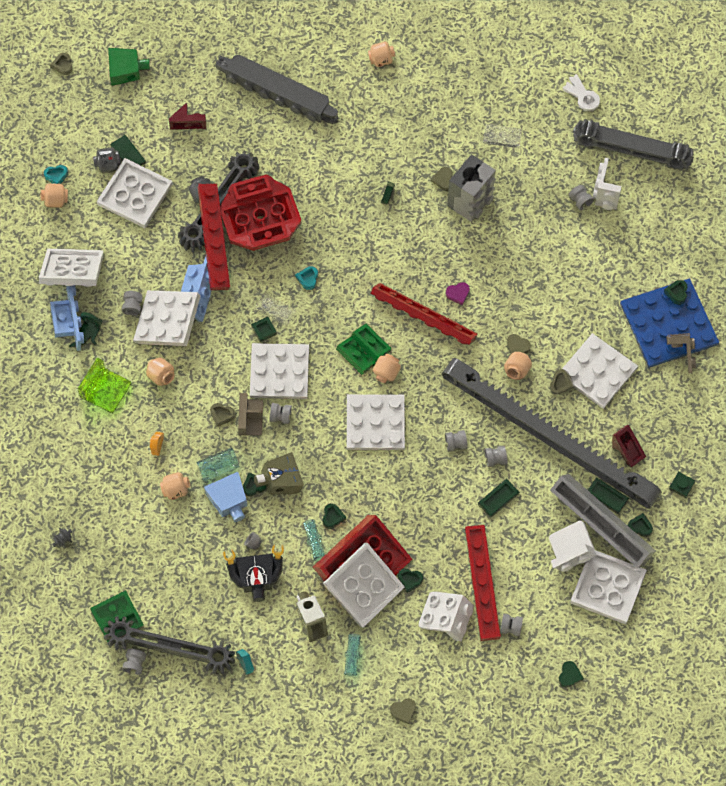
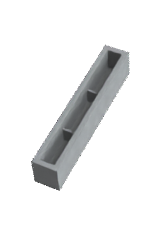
M570 474L562 475L550 489L552 493L635 567L640 568L644 566L656 552Z

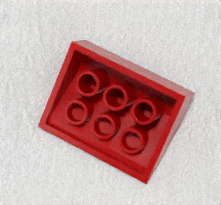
M367 515L312 568L325 582L364 543L370 545L395 576L412 558L377 515Z

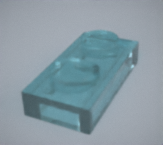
M233 448L196 462L203 481L240 467Z

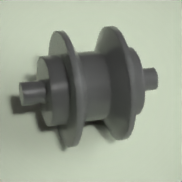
M59 528V534L52 533L54 537L52 545L65 549L67 541L72 543V530L69 529L67 531L65 528Z

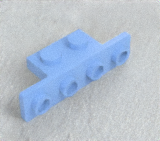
M206 256L203 264L188 265L181 292H198L200 294L195 319L198 322H203L212 291L210 290Z
M75 285L66 286L68 300L50 302L55 338L74 336L76 349L80 351L81 344L84 343L83 332H79L81 318L76 314V312H79L78 301H74L73 297L76 296Z

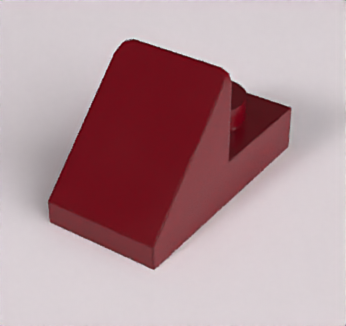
M185 103L169 118L170 130L206 129V115L200 113L188 115V105Z
M627 424L612 435V448L620 451L629 467H633L647 457L630 425Z

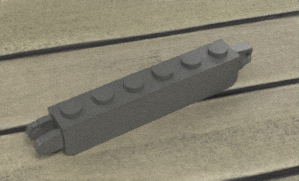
M235 55L232 59L220 56L216 62V68L225 73L227 80L232 84L238 83L249 92L255 91L262 98H269L278 106H286L295 114L301 113L312 122L318 121L321 123L323 120L332 125L338 122L337 109L330 106L328 96L241 55Z

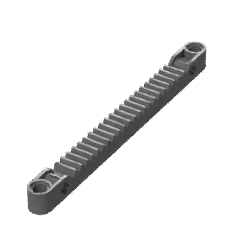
M452 358L441 373L445 380L642 506L650 509L662 493L658 486L635 472L625 474L623 472L624 467L617 469L618 463L611 465V459L609 458L605 461L604 454L597 456L598 450L591 452V446L584 448L585 442L578 444V438L572 440L571 433L566 436L565 429L559 432V426L552 427V421L545 423L546 417L539 419L540 413L533 415L532 408L526 411L527 405L520 407V401L518 400L514 403V397L507 398V392L501 395V389L494 390V384L488 386V380L481 382L479 373L459 359Z

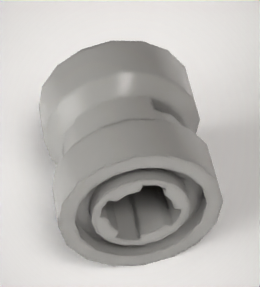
M578 185L569 193V197L572 201L576 202L579 210H583V203L590 206L594 202V198L586 192L587 189L584 185Z
M126 291L123 296L125 303L122 305V312L126 315H139L142 294L136 291Z
M272 403L270 422L282 421L284 424H289L292 405L280 406L277 403Z
M465 430L454 434L452 432L445 433L448 452L454 451L457 448L461 450L467 449Z
M504 445L498 446L497 449L485 448V458H488L487 467H493L495 464H507V453Z
M503 614L500 633H512L514 636L520 637L523 617L517 616L514 618L509 614Z
M127 649V661L123 663L122 670L130 673L131 669L136 670L135 674H142V662L146 659V653L137 649Z

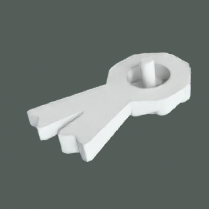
M577 74L574 77H569V81L572 84L566 82L563 91L577 97L578 106L583 111L593 112L599 107V96L594 91H586Z

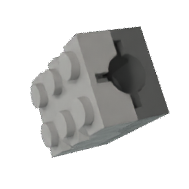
M471 154L449 180L447 206L470 222L474 218L478 219L483 212L482 208L485 205H490L494 199L493 192L496 181L494 177L496 170Z

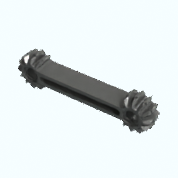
M587 119L579 121L573 130L574 141L578 142V145L585 146V148L590 147L593 149L595 146L667 164L668 168L672 167L674 170L679 169L680 171L688 169L693 163V149L689 148L688 144L684 145L682 142L677 143L674 141L672 144L600 126L599 122L588 121Z
M244 150L242 154L236 152V157L231 156L228 163V168L231 171L218 187L220 205L228 193L231 184L241 182L245 178L251 179L252 176L257 177V171L260 169L258 158L253 157L252 152L246 154ZM201 212L192 224L186 221L185 226H181L180 232H178L179 244L184 246L186 251L191 247V251L194 253L195 248L201 251L202 246H205ZM197 235V237L191 238L190 236Z
M125 616L122 618V622H119L118 617H115L116 623L109 620L108 625L111 628H104V632L108 633L104 636V640H110L108 642L109 647L115 644L116 651H118L120 645H122L123 650H127L126 644L128 643L208 663L205 669L208 671L213 667L214 675L217 673V669H220V673L224 674L223 667L230 671V664L235 663V659L231 658L235 655V651H229L231 648L230 644L223 647V640L220 641V645H217L214 640L212 641L213 647L203 646L131 628L134 622L130 620L126 623L127 618ZM117 630H125L126 635L122 638L115 635ZM132 636H137V637H141V638H145V639L157 641L158 643H153V642H149V641H145V640L133 638ZM181 648H186V649H190V650H194V651L206 653L207 655H202V654H198V653H194V652L182 650ZM220 653L224 656V659L217 662L212 657L214 654Z

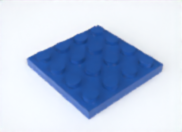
M690 278L683 280L687 283L688 288L686 291V301L681 305L673 303L664 293V289L670 285L620 301V305L648 368L687 355V344L684 343L683 347H671V344L667 345V335L690 333V338H694L695 349L691 350V354L719 345V340Z

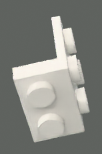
M605 158L604 163H600L593 198L596 199V206H601L605 210H616L621 186L604 183L609 158Z
M583 521L571 524L549 536L556 559L551 560L553 568L559 571H568L574 566L585 563L590 558L597 556Z
M431 592L418 625L421 629L446 632L454 640L462 641L470 616L473 613L474 605L463 595Z

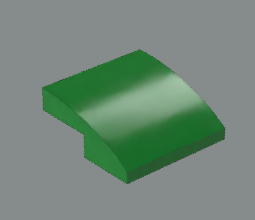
M367 323L353 331L351 337L340 343L336 348L361 375L374 366L380 356H385L392 349Z
M126 590L90 608L104 636L108 634L104 632V628H111L108 625V621L116 623L115 617L119 618V622H122L124 616L127 618L126 623L132 620L134 624L131 628L134 629L144 626ZM122 629L117 630L115 635L120 638L126 635V631Z

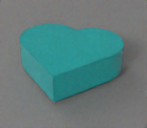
M64 165L47 167L44 170L45 179L53 184H61L68 175V169Z
M309 266L296 273L295 277L304 289L312 290L316 286L318 270L316 267Z
M244 649L236 651V656L245 674L253 673L254 667L250 654Z

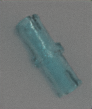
M311 519L303 522L308 538L306 541L310 545L313 559L319 560L325 555L321 543L322 537L318 533L315 520Z
M348 635V646L344 655L346 657L344 675L357 676V664L361 655L359 653L360 635Z

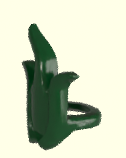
M82 312L80 318L83 321V325L79 332H83L84 343L81 346L86 344L90 338L92 344L96 345L95 338L101 329L102 319H98L90 313ZM71 343L69 348L76 347V343Z

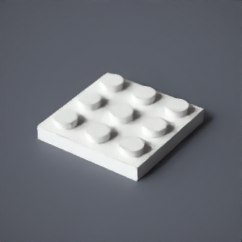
M124 158L97 200V205L146 228L171 189L173 181Z
M47 249L39 275V284L49 286L55 284L65 286L83 285L85 287L96 286L103 261V250Z
M147 290L133 341L138 344L187 346L200 294L198 292Z
M592 333L562 369L568 371L576 390L604 409L637 370L638 365Z
M252 343L250 398L307 399L309 344Z
M347 394V450H405L404 395Z
M364 543L323 583L361 628L366 626L404 588V585L368 543Z
M595 550L597 556L590 558L585 563L570 603L626 625L647 570L641 567L637 568L633 564Z

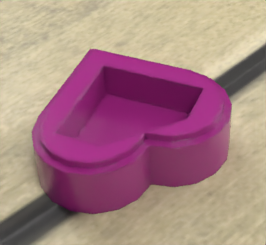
M460 282L456 286H448L445 294L447 299L463 306L470 288L467 283Z

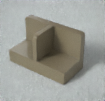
M240 393L239 435L261 436L263 400L248 399L247 393Z

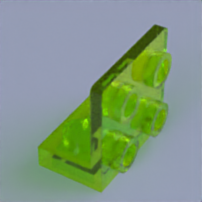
M96 358L77 389L80 398L113 414L130 388L131 381L106 369L104 361Z

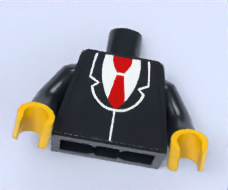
M274 544L271 554L235 558V552L231 549L232 556L227 558L225 551L223 552L224 559L228 561L226 565L230 579L238 588H243L244 593L252 592L254 602L264 601V590H272V585L276 584L283 571V557L281 556L284 552L283 545L280 552L275 551Z

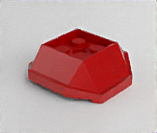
M267 174L231 184L228 193L220 205L221 218L230 244L252 251L289 241L302 223L291 189Z

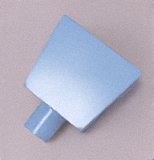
M238 472L204 487L206 496L222 517L231 514L234 522L245 518L241 509L247 507V500Z

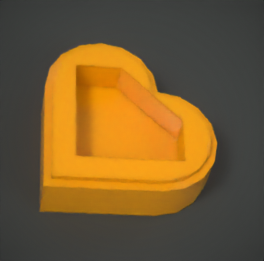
M155 432L151 437L150 450L152 455L159 456L164 439V433Z

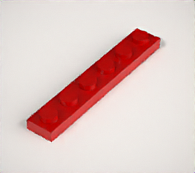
M199 184L198 195L210 290H229L230 280L217 184Z
M378 283L372 288L370 294L374 295L377 300L388 302L393 308L407 312L410 317L424 321L427 326L441 330L444 335L455 337L462 344L470 345L478 335V333L382 283Z
M485 525L466 526L465 535L480 641L497 640L501 636Z

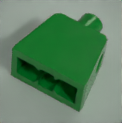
M108 48L111 86L140 80L139 70H150L149 59L139 60L136 49Z

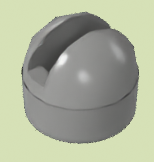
M252 532L247 537L245 546L250 549H258L262 540L259 535Z

